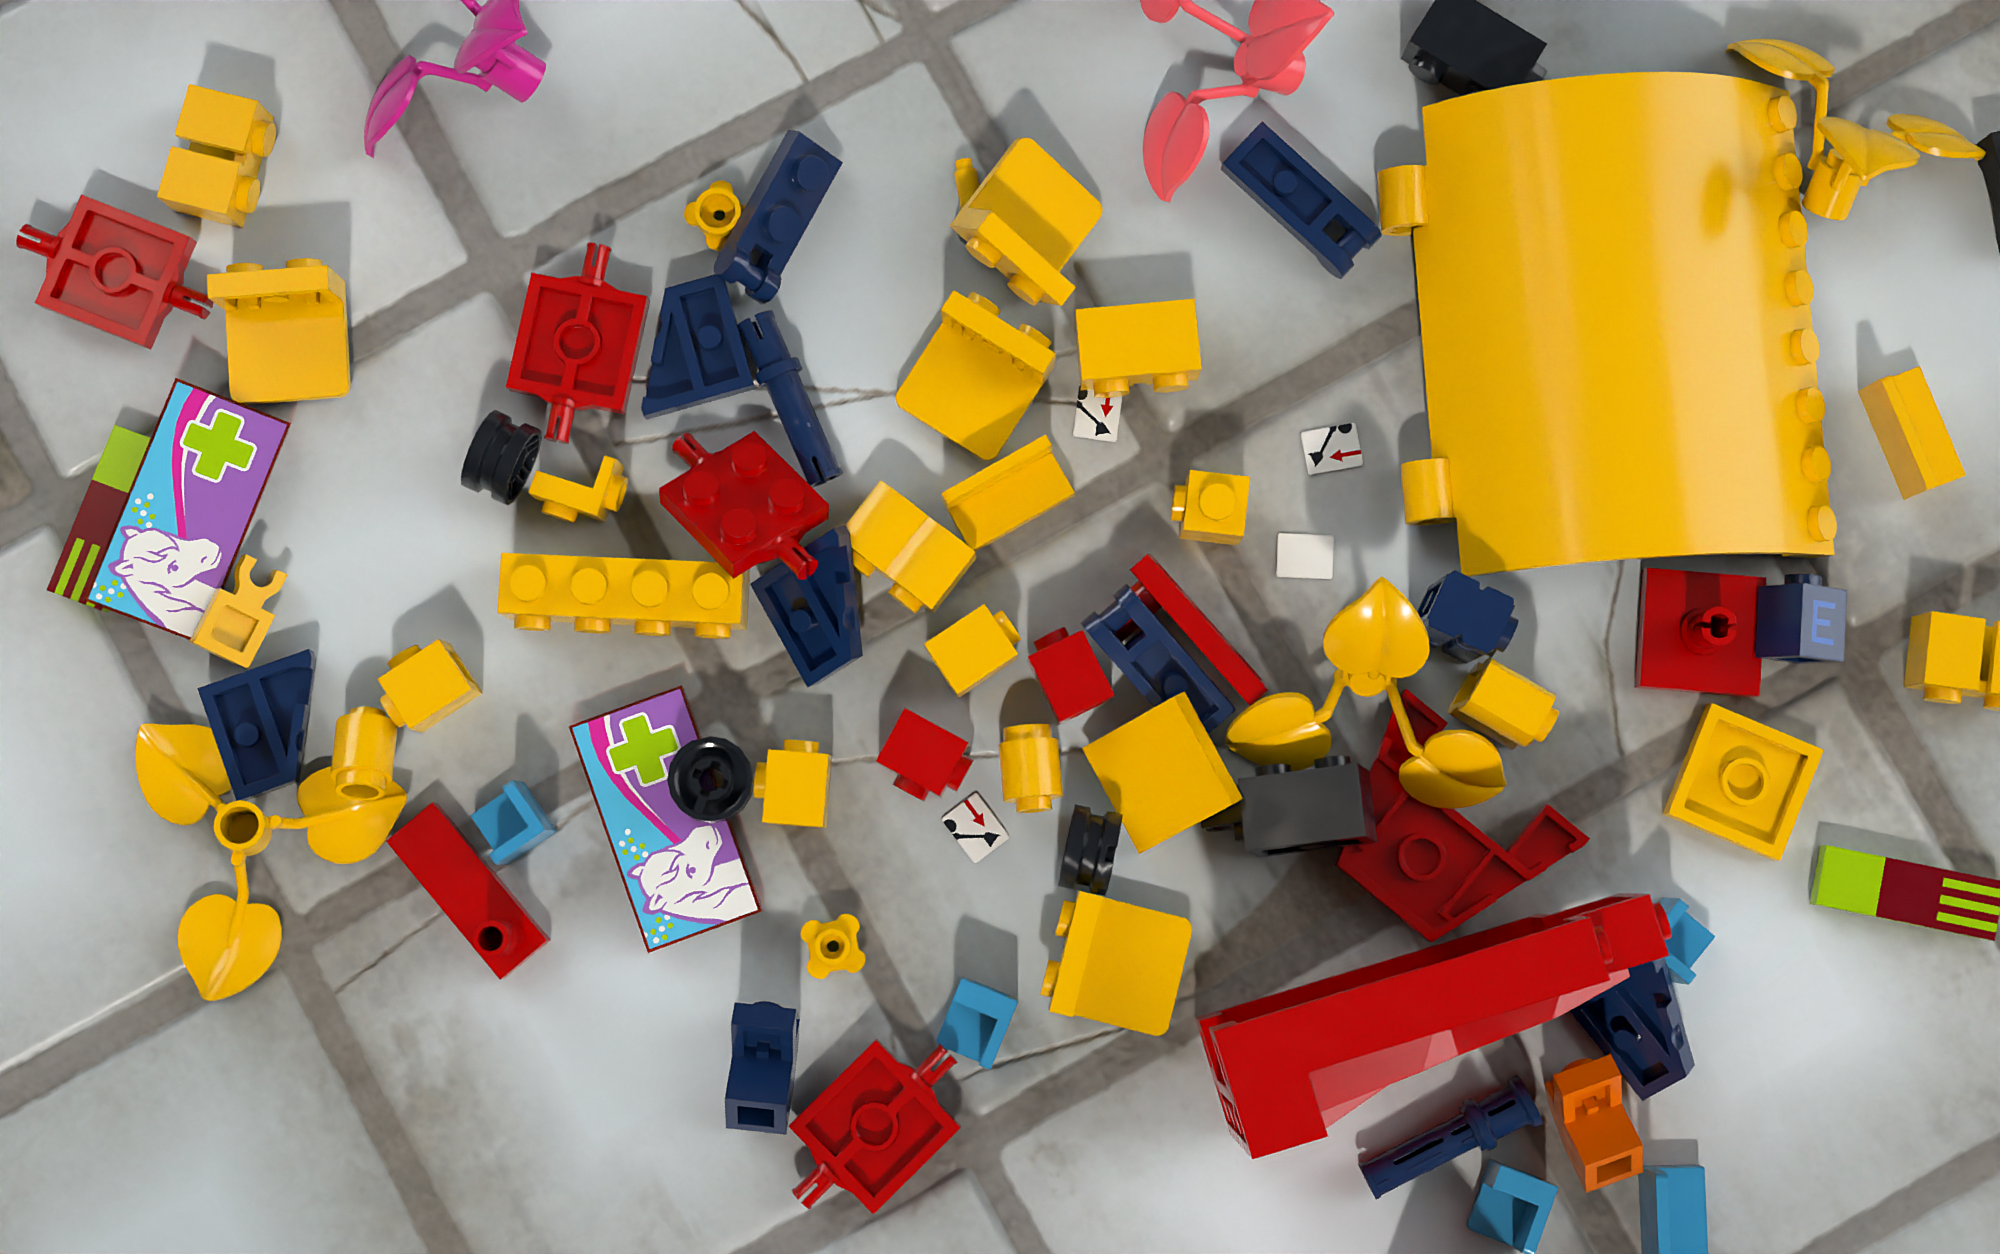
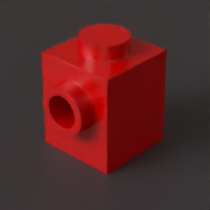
M1062 627L1033 642L1037 652L1029 655L1027 662L1058 725L1113 699L1115 694L1083 630L1069 635L1066 627Z
M904 708L876 762L898 774L892 785L924 802L929 792L940 798L947 787L957 792L974 760L965 756L969 742Z

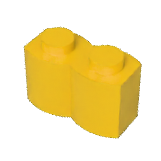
M881 480L846 524L850 532L854 569L867 578L870 577L874 570L893 583L887 593L914 614L922 606L934 614L977 559L976 552Z
M1491 657L1487 658L1483 664L1478 662L1473 666L1448 708V714L1511 750L1515 749L1518 745L1522 747L1529 746L1534 739L1541 743L1555 724L1559 711L1552 707L1556 700L1554 693Z

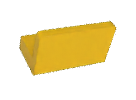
M1920 366L1895 376L1889 375L1878 379L1858 391L1903 500L1966 476Z
M1043 435L941 493L943 505L963 540L975 552L1075 496L1073 488L1051 452L1052 444L1047 435Z

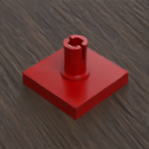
M1648 567L1643 569L1641 573L1635 688L1752 698L1760 696L1762 659L1755 658L1758 586H1766L1767 577Z

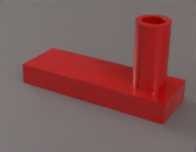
M1146 554L1130 569L1132 574L1138 579L1131 588L1150 611L1155 614L1163 607L1249 705H1252L1269 690L1270 687L1152 554ZM1131 619L1115 632V635L1123 642L1139 626Z
M432 802L386 840L388 845L500 980L508 977L550 941V938L438 803Z

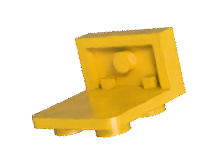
M1019 137L1013 141L949 226L967 241L965 248L973 257L990 268L996 267L1009 279L1008 287L1022 300L1033 306H1036L1038 302L1062 306L1076 287L1060 273V270L1100 219L1103 209L1101 203L1033 139Z
M297 258L286 261V268L263 270V266L256 263H234L226 266V273L207 274L208 298L224 309L226 314L229 392L235 402L241 405L330 399L341 398L349 393L351 381L345 281L328 265H323V262L319 259Z
M953 290L941 308V325L897 391L896 403L901 410L983 461H992L997 458L1054 369L1056 353L1048 349L1051 341L1038 330L1023 323L1017 330L998 318L1001 310L985 297L971 292L966 298Z
M1077 890L1075 902L1063 900L1055 931L1056 936L1065 938L1060 962L1048 960L1040 995L1050 997L1049 1012L1072 1018L1075 1015L1153 1036L1163 1035L1169 1027L1192 934V925L1189 920L1183 917Z

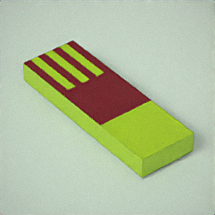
M114 424L51 577L47 591L109 613L111 607L90 600L88 597L153 442L152 438Z
M1820 845L1810 904L1977 939L1995 941L2000 913V880L1830 845Z

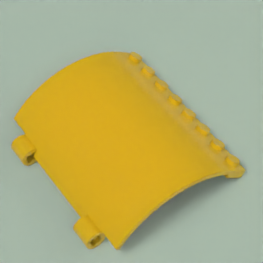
M1628 72L1566 77L1506 86L1422 107L1427 165H1401L1386 168L1377 173L1381 233L1387 236L1413 235L1432 454V459L1415 460L1400 465L1405 525L1425 526L1457 521L1461 573L1468 577L1572 564L1673 556L1782 554L1784 557L1819 558L1835 555L1833 539L1836 535L1837 523L1829 501L1827 480L1831 473V462L1824 448L1822 420L1825 415V402L1818 388L1816 367L1820 348L1818 338L1812 326L1810 303L1813 300L1814 287L1812 279L1807 272L1805 244L1808 240V227L1801 213L1799 186L1802 183L1803 173L1795 151L1793 129L1797 123V112L1790 98V91L1744 78L1718 74Z

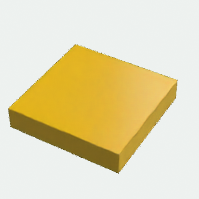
M1185 691L1082 748L1115 811L1123 814L1122 823L1139 854L1243 799Z
M1706 704L1662 814L1772 861H1780L1824 750L1716 704Z

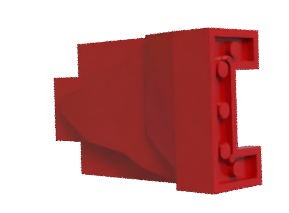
M1619 893L1553 914L1531 915L1195 1017L1230 1135L1252 1160L1328 1137L1326 1128L1388 1085L1423 1072L1469 1051L1557 1018L1629 978L1628 968L1669 956L1665 940L1671 939V928L1662 905L1659 902L1652 903L1650 894Z

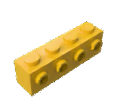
M501 553L497 613L510 620H514V629L550 631L551 622L574 623V631L582 633L608 634L611 632V624L635 625L634 634L670 636L671 627L695 628V637L730 639L731 630H747L750 571L748 569L733 579L718 562Z

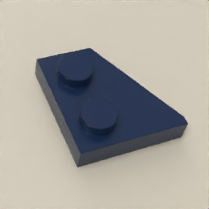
M714 274L665 288L660 311L661 323L659 333L654 340L650 360L652 368L646 397H643L641 410L645 419L648 420L755 390L756 387L726 281Z
M846 525L831 529L804 547L813 558L818 560V567L811 576L807 574L806 579L800 580L782 562L750 583L807 688L821 683L863 656L851 539Z
M310 649L197 688L236 801H247L295 784L300 780L316 664L314 652Z
M1665 957L1628 968L1629 978L1570 1010L1605 1055H1612L1621 1075L1642 1101L1684 1079L1695 1066Z

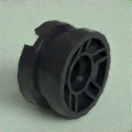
M497 410L490 412L477 430L468 449L461 473V485L477 493L483 489L491 492V498L507 506L510 505L521 493L532 472L540 450L542 431L527 423L521 426L514 425L510 416Z
M709 736L692 740L678 750L670 763L667 782L671 798L683 813L696 821L715 824L730 820L744 810L752 797L754 775L751 763L740 747L725 738ZM708 769H716L722 774L723 785L716 790L707 792L700 785V776Z
M1074 805L1058 886L1074 889L1077 884L1089 886L1090 893L1106 896L1114 865L1113 861L1118 845L1123 814L1107 811L1104 816L1092 814L1090 807Z

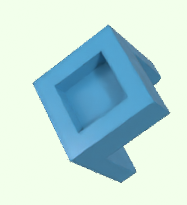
M509 781L502 786L504 792L470 815L494 850L489 856L495 865H509L557 832L525 782Z
M1662 897L1659 903L1667 915L1671 928V939L1665 940L1669 953L1665 960L1670 978L1673 983L1689 985L1697 976L1690 968L1716 936L1686 912L1689 905L1680 898Z
M962 976L938 1034L937 1044H941L948 1050L979 1062V1066L991 1070L1017 1006L1018 999Z
M1489 1158L1466 1223L1467 1227L1476 1233L1513 1246L1521 1253L1535 1254L1559 1187L1547 1180Z

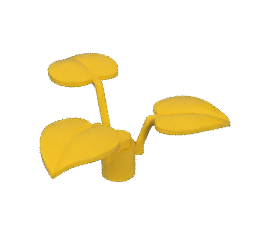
M1767 38L1742 40L1727 46L1725 53L1738 51L1742 56L1768 72L1789 79L1808 81L1815 88L1816 107L1812 154L1807 164V167L1813 170L1814 173L1801 204L1816 215L1832 220L1847 219L1860 186H1867L1871 178L1885 171L1916 165L1920 157L1917 150L1947 158H1974L1975 161L1983 159L1986 154L1982 148L1968 141L1953 128L1920 115L1902 113L1890 115L1886 122V125L1893 130L1890 134L1880 130H1869L1846 119L1826 117L1829 81L1826 77L1833 76L1835 67L1825 58L1804 46L1784 40ZM1825 138L1834 147L1830 149L1827 157L1823 155Z
M1384 577L1377 579L1361 597L1339 611L1330 620L1323 635L1325 655L1338 670L1334 671V683L1324 705L1315 712L1312 702L1303 694L1294 692L1273 694L1256 701L1241 712L1230 724L1225 735V743L1232 751L1261 766L1290 764L1292 771L1303 770L1313 766L1314 760L1325 757L1329 752L1331 733L1322 723L1331 717L1345 686H1349L1355 694L1364 697L1375 696L1385 690L1407 750L1414 755L1399 768V781L1413 798L1438 808H1464L1493 798L1507 786L1501 756L1495 746L1485 737L1472 731L1458 729L1445 730L1432 735L1425 742L1424 747L1416 740L1397 688V678L1409 677L1424 666L1430 652L1429 637L1424 623L1413 605Z
M144 723L140 725L136 739L135 764L138 781L149 806L161 818L170 823L188 826L200 821L211 805L218 812L214 820V833L219 842L232 851L231 863L234 865L237 886L236 901L223 894L205 896L187 909L178 928L179 953L201 997L207 1001H217L245 990L261 978L271 967L281 947L282 925L279 914L275 909L265 904H248L249 886L245 864L246 857L258 854L267 847L272 837V830H298L308 827V844L314 853L322 859L335 864H353L365 860L376 853L385 843L407 803V793L401 786L392 780L386 786L385 795L382 798L370 801L348 799L336 793V782L331 778L330 766L309 775L299 785L296 797L298 805L305 815L304 817L286 818L278 815L267 817L253 803L238 800L226 804L220 798V796L231 791L232 787L210 727L196 724L163 725Z

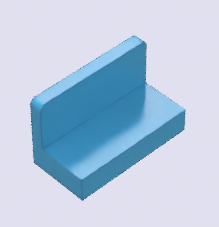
M1701 1165L1643 1166V1173L1638 1174L1641 1253L1708 1254L1705 1167Z

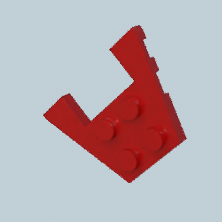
M1404 689L1400 693V697L1414 736L1418 743L1424 747L1425 742L1432 735L1441 732L1448 722L1409 690ZM1392 709L1369 771L1378 843L1341 847L1335 866L1427 942L1432 943L1497 902V899L1519 885L1538 876L1560 859L1579 850L1586 845L1590 838L1549 804H1543L1505 851L1454 808H1438L1413 798L1399 781V768L1414 755L1407 750Z

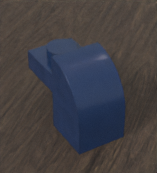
M760 1001L753 1004L734 1003L731 1020L732 1059L725 1093L726 1128L787 1134L799 1043L800 1019H796V1009L783 1008L776 1003Z

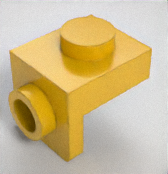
M605 455L593 488L536 470L528 493L536 500L543 502L541 512L551 517L575 523L579 514L606 523L609 511L617 512L622 505L627 491L628 478L622 476L624 466L617 459Z

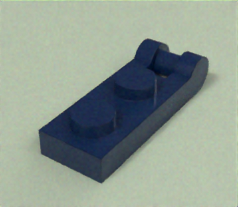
M1263 121L1222 163L1220 170L1313 253L1320 264L1336 278L1342 279L1354 266L1352 259L1362 248L1370 249L1382 237L1380 229L1370 218ZM1334 219L1346 231L1336 243L1323 232Z
M788 130L714 263V273L730 284L739 282L745 286V294L760 304H766L771 301L781 286L782 279L780 275L843 162L800 131ZM753 247L762 252L756 265L750 262L749 254Z
M1127 583L1113 595L1116 601L1098 615L1094 611L1081 622V625L1153 707L1185 691L1208 734L1236 711L1229 699ZM1133 619L1141 628V631L1124 645L1115 635V632L1129 620Z

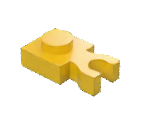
M247 554L241 556L235 567V588L232 594L221 588L215 590L189 641L243 669H249L275 617L274 614L262 609V606L266 599L276 594L282 588L288 576L279 570H272L268 582L264 586L258 587L254 585L250 579V571L257 559Z

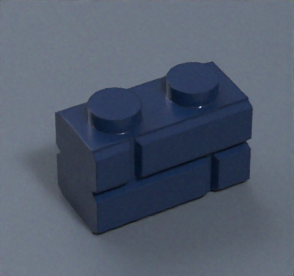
M1456 570L1446 574L1427 588L1417 610L1427 630L1429 646L1435 648L1442 645L1443 653L1466 664L1484 655L1492 658L1497 650L1503 653L1509 645L1519 622L1518 619L1511 616L1515 607L1514 598L1489 586L1481 590L1479 581Z

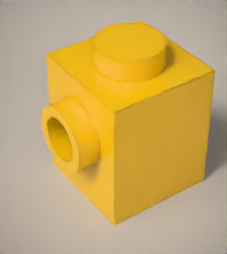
M1190 470L1185 480V486L1175 485L1173 491L1171 520L1181 521L1179 539L1238 545L1244 537L1250 477Z
M983 604L925 642L924 646L956 696L960 698L1017 660L1018 653L1013 645L1019 642L1021 638L1002 610L992 615L986 605Z
M437 639L422 650L419 645H413L401 651L388 661L387 665L391 670L377 679L386 692L385 695L379 698L391 720L399 728L406 724L410 730L422 733L482 694L479 686L453 646L440 639Z
M784 739L783 750L768 749L767 762H757L754 778V798L764 799L763 823L827 828L832 756L819 753L820 742Z

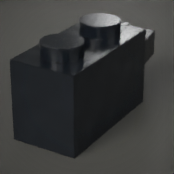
M1435 0L1409 40L1401 60L1409 64V70L1418 79L1430 85L1441 83L1459 94L1460 97L1476 92L1545 80L1544 76L1547 70L1539 65L1537 60L1547 46V43L1476 0Z
M1350 756L1318 758L1314 760L1315 769L1292 771L1290 764L1259 766L1255 768V777L1238 779L1236 787L1243 799L1201 821V828L1206 829L1208 832L1234 830L1235 841H1244L1245 851L1259 858L1378 843L1370 772L1358 763L1351 764Z

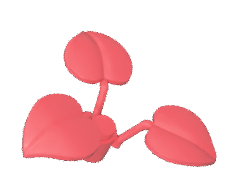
M1140 0L1142 10L1149 20L1167 23L1175 16L1181 6L1185 12L1241 43L1234 57V70L1241 77L1242 84L1194 90L1188 95L1187 99L1180 93L1169 92L1153 110L1144 133L1143 161L1148 180L1161 200L1170 203L1172 195L1193 173L1206 149L1209 138V120L1205 109L1199 104L1205 100L1241 95L1255 98L1260 88L1282 95L1294 93L1300 86L1306 69L1305 56L1302 52L1334 16L1335 13L1330 7L1320 0H1255L1249 14L1248 25L1251 33L1249 35L1199 7L1192 0Z

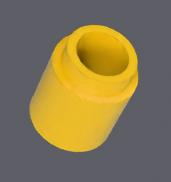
M368 706L355 707L350 710L349 714L343 715L336 720L331 778L336 782L335 791L338 795L359 801L376 800L385 795L386 786L392 782L397 725L390 718L386 717V713L383 710Z
M1023 724L1004 728V742L998 744L1003 802L1016 803V813H1037L1052 810V800L1063 797L1059 744L1057 738H1052L1051 725Z

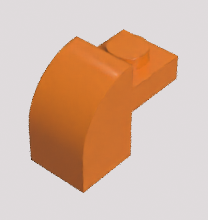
M1611 1054L1595 1060L1582 1058L1573 1061L1565 1066L1560 1073L1554 1074L1552 1081L1544 1083L1550 1111L1563 1146L1586 1193L1643 1173V1144L1622 1105L1621 1073Z

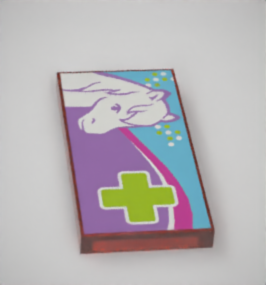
M175 378L84 601L190 640L215 590L218 588L225 590L292 424Z
M680 685L569 726L648 953L763 912L732 820L715 824L696 821L683 813L671 798L667 782L671 761L678 750L692 740L702 739L684 686ZM713 769L704 771L700 776V785L707 792L716 790L719 787Z

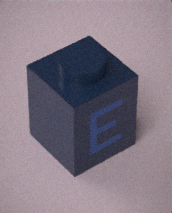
M1812 574L1784 575V584L1758 586L1755 658L1796 664L1844 662L1847 590L1822 586V576Z

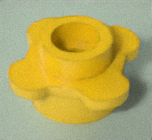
M719 180L713 182L708 190L701 193L696 202H690L685 207L684 218L688 225L696 226L706 236V244L710 249L721 251L746 205H742L735 194H733V187L730 183ZM717 211H723L725 217L723 220L718 221L714 218V214Z
M841 914L836 921L820 923L817 920H810L803 925L800 935L802 940L808 944L810 959L807 962L806 968L812 977L824 979L833 971L845 969L850 973H856L863 968L866 956L858 947L856 934L860 929V924L856 917L851 914ZM832 940L837 941L839 944V949L836 952H830L827 948L828 943Z

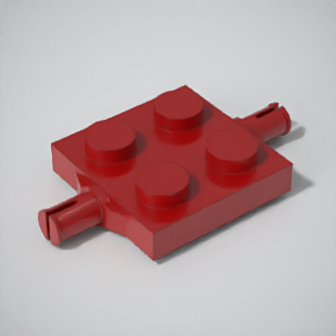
M80 196L70 221L57 236L34 228L29 224L23 225L20 232L40 241V243L17 235L16 245L18 248L26 249L47 258L46 277L35 300L37 305L147 349H152L163 321L172 311L173 307L204 320L209 316L210 311L190 301L192 300L213 308L214 302L208 298V295L183 286L184 272L197 244L194 239L87 196Z
M592 242L587 243L586 246L587 251L581 276L556 278L531 273L506 383V388L510 392L540 397L552 405L544 439L552 442L558 441L562 444H569L575 410L581 411L594 408L623 415L626 414L650 305L648 296L617 290L604 281L612 248L603 244H599L598 247L596 243Z
M753 431L725 449L715 453H708L690 433L683 434V439L679 436L672 445L673 453L678 455L690 469L659 488L660 504L733 579L758 563L771 561L776 558H780L800 580L806 579L807 574L811 576L816 571L818 560L813 558L799 542L805 533L829 519V504L763 438Z
M876 1039L789 1124L788 1127L809 1147L817 1165L802 1182L791 1190L794 1196L799 1199L810 1187L817 1183V1186L801 1202L806 1208L811 1209L812 1205L835 1183L838 1187L852 1192L874 1215L961 1128V1125L939 1103L936 1093L932 1088L941 1077L958 1063L950 1054L935 1070H932V1067L948 1052L944 1046L939 1044L914 1069L898 1061Z

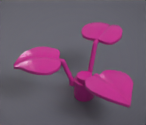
M460 0L473 13L476 19L473 29L457 52L454 68L426 61L416 63V58L408 55L386 75L377 88L366 115L364 146L367 155L374 158V145L402 116L412 99L418 80L426 75H436L476 85L485 92L494 85L521 103L531 97L544 76L546 63L515 43L517 39L527 35L526 27L520 15L519 0H487L483 7L476 0ZM474 66L480 69L479 74H474L467 71L473 68Z

